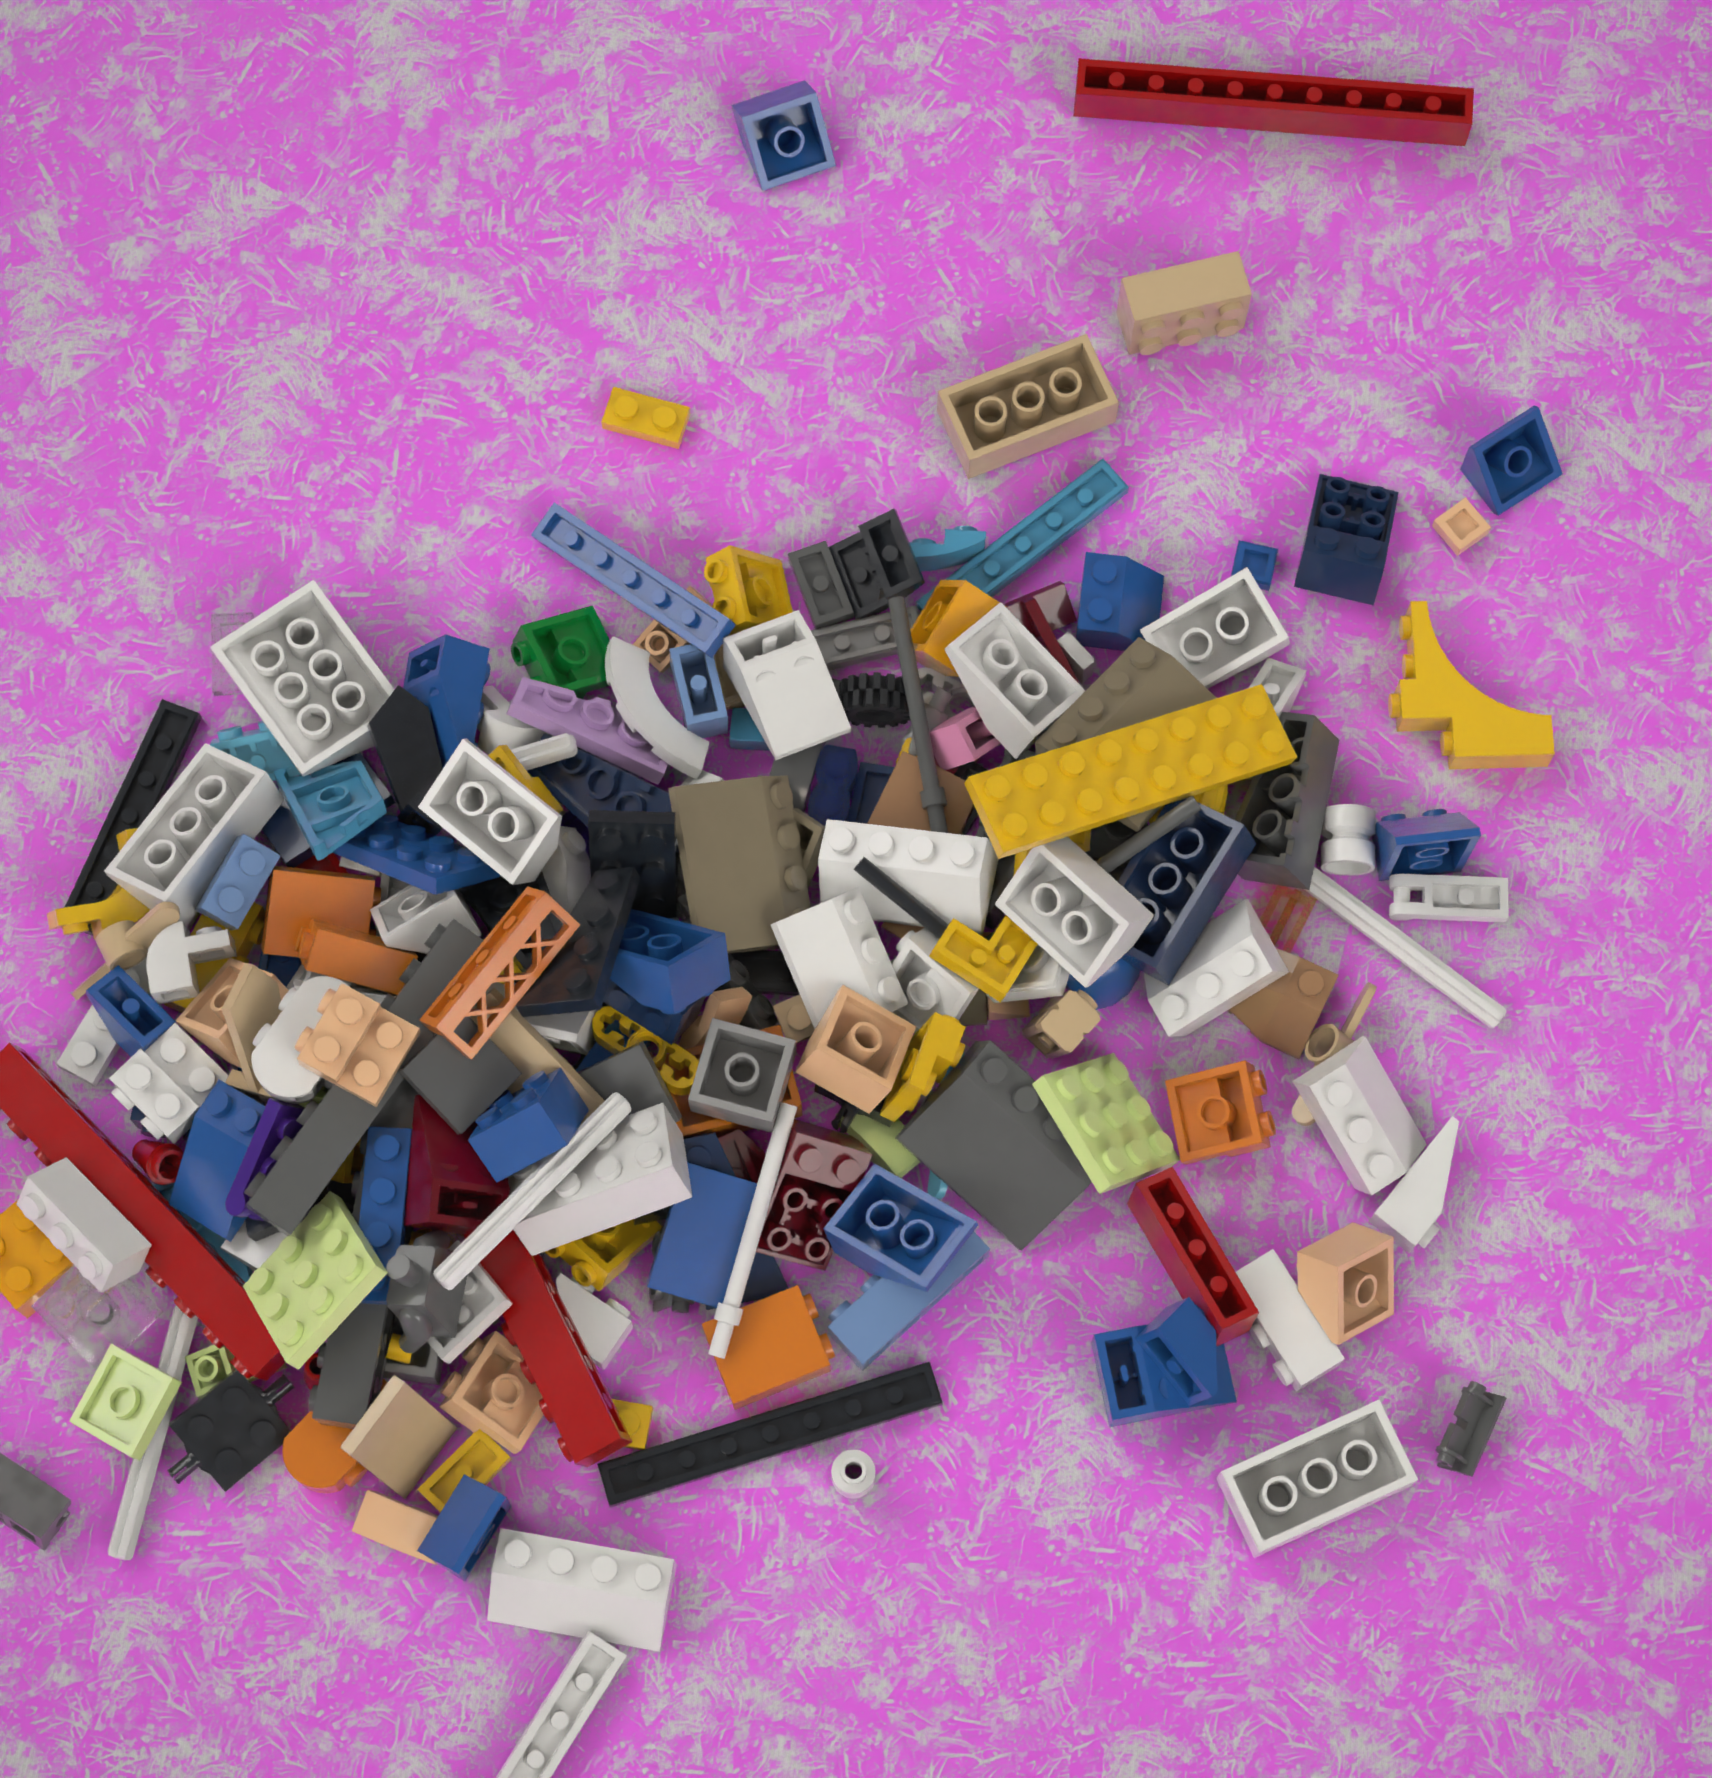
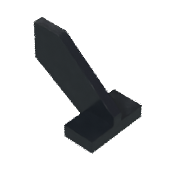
M398 685L368 723L367 727L400 810L397 816L398 821L407 825L422 826L426 828L427 833L436 836L443 827L418 808L443 770L429 708Z

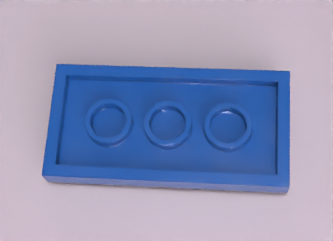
M389 814L383 815L332 852L435 895L500 877L499 873L471 850L455 844L454 839L427 833L426 828L417 825H407L398 821V817Z

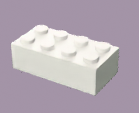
M664 1103L626 1116L513 1229L531 1256L692 1198L683 1134ZM550 1155L508 1177L510 1195Z
M1380 1400L1374 1401L1221 1471L1216 1477L1254 1558L1409 1488L1418 1481Z

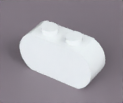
M321 976L304 981L298 990L294 987L291 988L278 1006V1009L282 1011L272 1025L266 1023L255 1036L252 1044L256 1048L252 1052L251 1058L253 1072L263 1089L274 1099L290 1104L304 1103L314 1099L323 1087L322 1084L326 1079L299 1065L297 1057L300 1052L295 1050V1045L307 1026L315 1029L323 1014L317 1012V1009L325 993L330 988L337 992L341 983L347 985L343 981Z

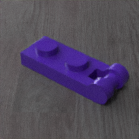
M269 1098L225 1201L226 1211L231 1216L242 1218L248 1216L254 1220L264 1221L260 1216L245 1207V1204L251 1197L246 1195L244 1191L259 1171L267 1175L277 1161L270 1156L286 1135L293 1140L303 1126L296 1121L304 1110V1107L301 1105Z

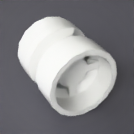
M1339 804L1326 807L1321 835L1328 839L1321 844V869L1324 872L1353 876L1374 871L1375 845L1369 841L1371 836L1375 834L1376 811L1373 808L1357 804Z

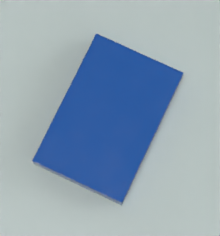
M687 1162L692 1198L670 1206L646 1287L717 1308L718 1302L723 1303L757 1183Z

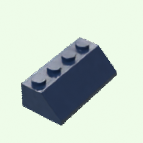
M1187 798L1166 804L1156 820ZM1201 803L1199 805L1202 809L1134 855L1117 881L1154 914V917L1134 946L1121 958L1134 968L1167 985H1170L1256 845L1244 824Z

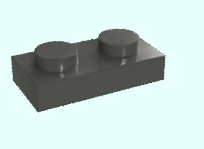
M823 541L788 553V561L814 628L819 629L853 619L854 611L827 542Z

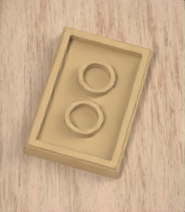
M394 1375L340 1448L390 1489L406 1499L457 1427L408 1384Z

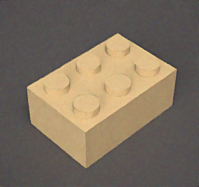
M1236 251L1122 278L1116 313L1128 354L1140 353L1142 355H1150L1166 346L1174 344L1189 346L1199 342L1204 337L1213 335L1228 337L1243 329L1252 293L1240 253Z

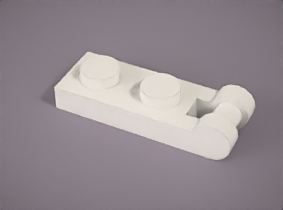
M1394 874L1389 877V889L1394 892V903L1389 905V918L1392 920L1429 919L1506 922L1509 918L1508 878ZM1422 891V903L1410 902V892Z

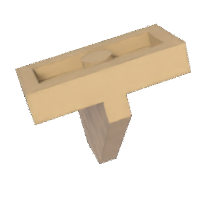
M244 963L222 1007V1012L243 1072L232 1069L225 1083L266 1106L269 1098H274L263 1089L253 1072L251 1058L256 1046L252 1042L259 1030L266 1023L272 1025L282 1012L278 1009L281 998L278 982L255 965Z

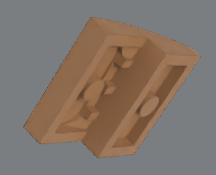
M904 751L902 752L867 824L931 831L928 812L922 808L920 792L923 790L916 756ZM936 766L939 785L944 787L947 805L944 807L948 833L962 834L975 806L965 787V780Z

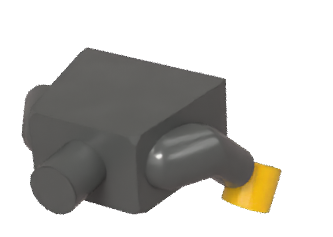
M437 1229L427 1233L411 1231L410 1245H400L396 1250L395 1256L387 1263L386 1271L391 1278L386 1299L387 1307L399 1318L404 1333L402 1335L392 1334L386 1359L409 1364L412 1353L420 1349L430 1337L455 1338L467 1275L452 1290H447L435 1279L434 1270L453 1252L447 1250L450 1246V1238L443 1230Z

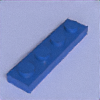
M369 1127L359 1227L386 1269L388 1261L395 1256L397 1248L400 1245H404L406 1226H404L412 1129ZM388 1274L385 1275L361 1303L387 1304L386 1299L391 1279Z

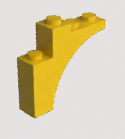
M1410 601L1406 614L1400 616L1399 619L1400 640H1407L1408 653L1402 656L1403 679L1399 680L1395 692L1390 693L1388 697L1389 717L1396 718L1397 732L1442 731L1440 735V750L1442 756H1448L1449 769L1548 767L1555 755L1552 715L1528 713L1511 708L1488 697L1471 685L1455 669L1440 647L1430 621L1427 601Z

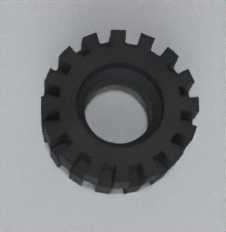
M874 672V675L860 673L859 677L853 674L848 676V679L843 678L839 683V698L851 725L858 726L864 724V727L871 728L872 725H878V728H885V725L896 727L898 723L904 725L910 721L902 676L895 678V674L889 673L886 676H882L878 672Z

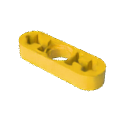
M605 1006L595 1013L592 1020L593 1036L600 1046L612 1054H616L641 1041L654 1042L658 1046L659 1052L653 1058L657 1069L662 1066L659 1073L668 1090L676 1095L690 1094L699 1064L694 1055L675 1043L669 1044L610 1006ZM615 1020L619 1021L620 1031L629 1037L626 1047H623L624 1036L612 1030L608 1035L605 1034L604 1022L612 1024ZM667 1053L671 1054L669 1056V1064L674 1068L681 1070L684 1066L689 1067L690 1079L682 1077L679 1081L674 1080V1070L664 1063Z

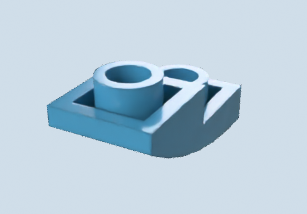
M957 526L954 529H945L944 544H936L935 541L926 538L914 539L909 543L921 572L946 569L966 563L985 549L986 531H978L971 526Z

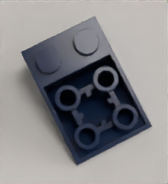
M1320 474L1294 587L1374 606L1385 567L1399 492L1380 486H1370L1349 481L1341 477Z

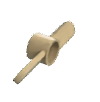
M161 902L136 924L133 921L125 920L112 924L102 930L96 936L95 942L105 963L82 982L71 995L78 1000L86 993L89 987L118 965L123 970H127L142 962L147 957V948L150 947L155 937L166 927L178 922L180 919L179 907L172 902Z
M1368 982L1363 987L1341 1030L1333 1024H1324L1312 1032L1305 1045V1055L1315 1064L1314 1067L1354 1042L1351 1038L1369 1006L1377 986ZM1299 1094L1292 1108V1116L1302 1126L1312 1125L1315 1119Z

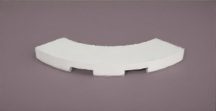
M613 636L607 646L605 672L607 684L612 686L617 699L616 708L633 733L638 731L653 746L651 751L680 772L697 779L703 769L709 741L691 731H687V728L680 724L661 703L650 679V652Z

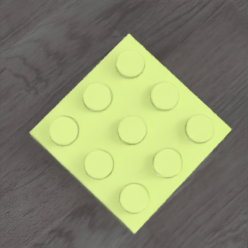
M1115 1053L1045 1074L1032 1083L1099 1194L1166 1170L1180 1161L1170 1137L1159 1126L1151 1113L1150 1105L1139 1094L1129 1077L1127 1068L1118 1060Z
M329 1191L310 1210L309 1214L295 1228L293 1233L283 1239L272 1255L260 1268L252 1273L250 1279L243 1285V1288L285 1362L299 1370L388 1272L342 1198Z

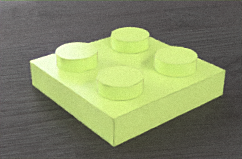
M110 1344L69 1422L129 1457L140 1461L182 1382L128 1351Z

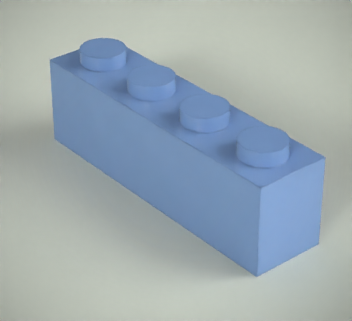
M973 1232L928 1292L872 1275L860 1288L864 1293L852 1305L847 1300L844 1301L829 1315L828 1318L832 1323L827 1326L828 1334L863 1371L989 1256L990 1248Z

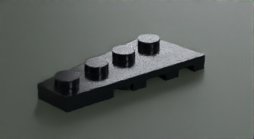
M634 866L595 871L570 914L580 926L517 1003L516 1008L522 1017L601 1009L641 879Z
M542 871L533 882L512 885L500 875L498 878L458 889L490 931L493 930L527 886L545 891L551 896ZM551 912L540 924L541 940L552 939L562 927L561 921ZM532 948L520 949L513 957V961L521 972H526L532 964Z

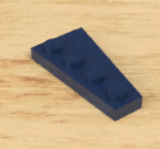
M544 733L539 741L554 736ZM578 747V752L573 757L527 770L532 777H539L551 794L587 827L589 810L672 812L668 792Z

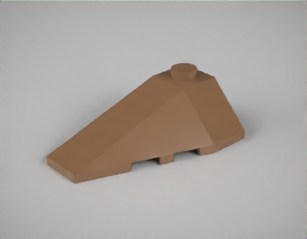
M1276 948L1289 972L1227 1011L1230 1014L1233 1013L1248 1027L1250 1033L1260 1042L1299 1060L1338 978V974L1304 958Z

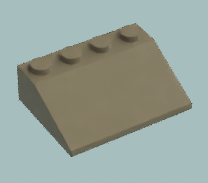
M1138 637L1035 741L1036 755L1213 700L1216 697L1172 655ZM1162 806L1118 821L1138 832Z
M788 775L758 776L668 788L672 812H675L676 837L691 924L725 933L728 953L780 949L771 924L811 907L807 888V875L804 870L800 848V835L792 810L793 794L790 789Z

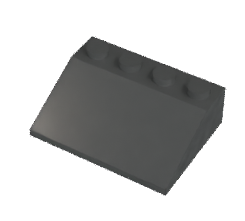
M991 1040L975 1041L960 1059L957 1066L949 1072L895 1139L1018 1250L1022 1251L1092 1181L1034 1089L1032 1083L1035 1080Z

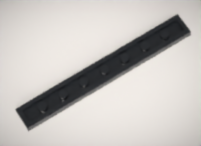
M926 1362L597 1465L611 1508L941 1406L943 1402L931 1364Z

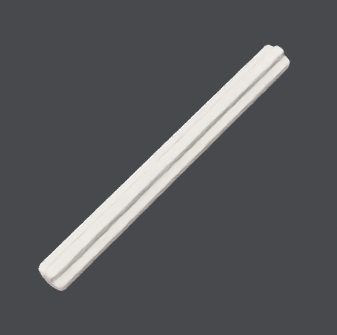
M1314 867L1310 890L1304 889L1306 892L1486 1026L1494 1029L1501 1022L1507 1012L1502 1005Z
M617 1092L612 1093L578 1127L567 1146L552 1153L434 1270L433 1274L437 1282L447 1290H452L631 1112L630 1103L627 1099Z
M175 1306L158 1369L181 1381L186 1364L185 1356L189 1353L198 1317L195 1315L191 1319ZM178 1391L141 1460L139 1461L134 1458L132 1460L107 1551L108 1555L113 1558L131 1560L134 1556Z

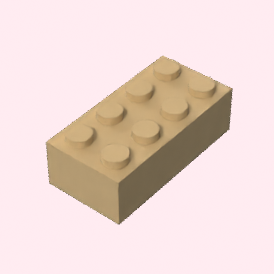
M1087 334L939 390L937 395V412L968 479L1115 423L1119 401Z

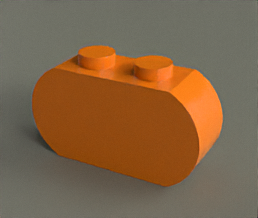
M385 1379L382 1381L381 1391L388 1383ZM309 1411L284 1438L282 1453L287 1470L300 1484L317 1493L338 1492L346 1484L349 1487H353L368 1471L340 1448L353 1429L320 1424L312 1418L313 1412Z

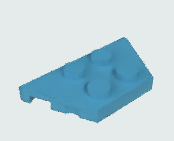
M361 760L329 765L304 777H289L287 769L273 771L277 785L317 861L324 859L387 813L383 798Z

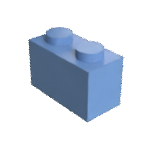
M691 644L670 648V667L684 727L687 728V731H691L701 738L728 733V715L714 656L710 658Z
M245 834L237 836L194 910L231 931L238 929L281 855Z

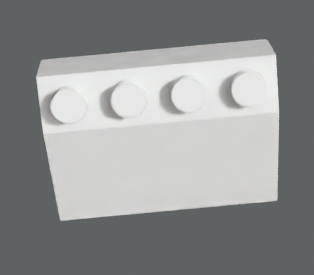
M314 580L210 646L211 651L303 777L375 746L367 725L395 689Z

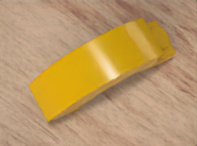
M138 828L127 829L116 835L119 851ZM118 884L113 893L104 901L55 909L47 913L49 930L62 928L63 935L89 931L88 924L91 923L93 939L95 940L96 936L108 926L125 920L136 923L150 909Z

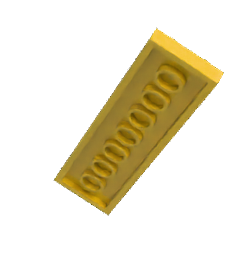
M1260 684L969 776L964 784L998 859L1292 764L1297 755L1263 685Z

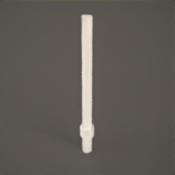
M782 1102L780 1104L723 1303L718 1302L714 1319L718 1321L708 1352L709 1355L725 1359L734 1325L739 1326L744 1310L740 1309V1304L797 1111L796 1106Z

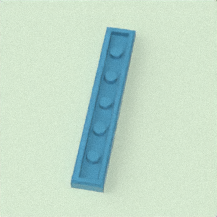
M1101 459L945 580H967L989 596H995L1126 495L1129 491L1128 485L1104 459ZM936 587L916 601L920 612Z

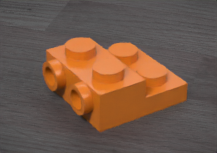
M1244 1060L1165 1080L1181 1163L1187 1165L1223 1155L1233 1157L1271 1147L1269 1137L1276 1135L1275 1122L1271 1112L1263 1110L1261 1095L1267 1094V1084L1262 1070L1255 1071L1253 1064Z

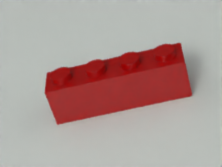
M1170 1167L1137 1182L1127 1205L1182 1299L1190 1297L1194 1304L1204 1311L1206 1319L1216 1330V1346L1249 1332L1259 1311L1174 1168Z

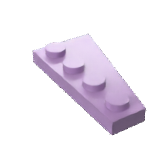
M522 677L507 715L553 736L564 733L573 735L578 748L659 784L668 764L651 751L653 746L638 731L634 733L631 731L619 711L611 707L610 700L595 697L587 701L576 698L573 690ZM676 719L680 724L683 723V720Z

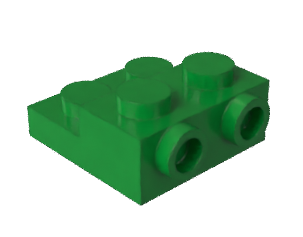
M593 605L520 626L511 645V654L517 666H525L530 679L573 690L576 698L583 699L587 692L609 686L606 680L605 656L610 639Z

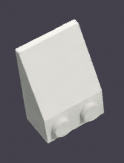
M1248 567L1140 629L1147 642L1172 655L1207 689L1256 665L1290 645L1289 636Z
M1001 602L944 649L986 728L1015 759L1035 744V741L1085 692L1081 685Z

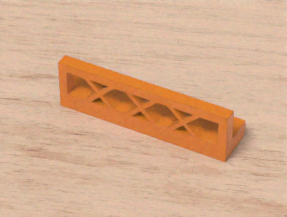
M527 886L419 1021L431 1032L443 1036L466 1058L472 1060L578 929L580 924L548 893ZM551 912L564 925L552 939L541 940L540 924ZM532 948L531 966L526 972L514 973L513 957L520 949ZM505 982V998L498 1006L486 1007L487 989L492 983ZM477 1016L478 1031L467 1044L454 1030L465 1017Z

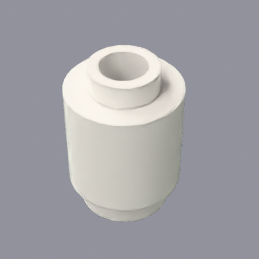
M853 1449L842 1452L834 1460L831 1470L832 1482L839 1494L846 1498L856 1499L870 1492L875 1483V1465L869 1455L863 1451ZM850 1465L861 1467V1476L857 1479L848 1478L845 1474L846 1467Z

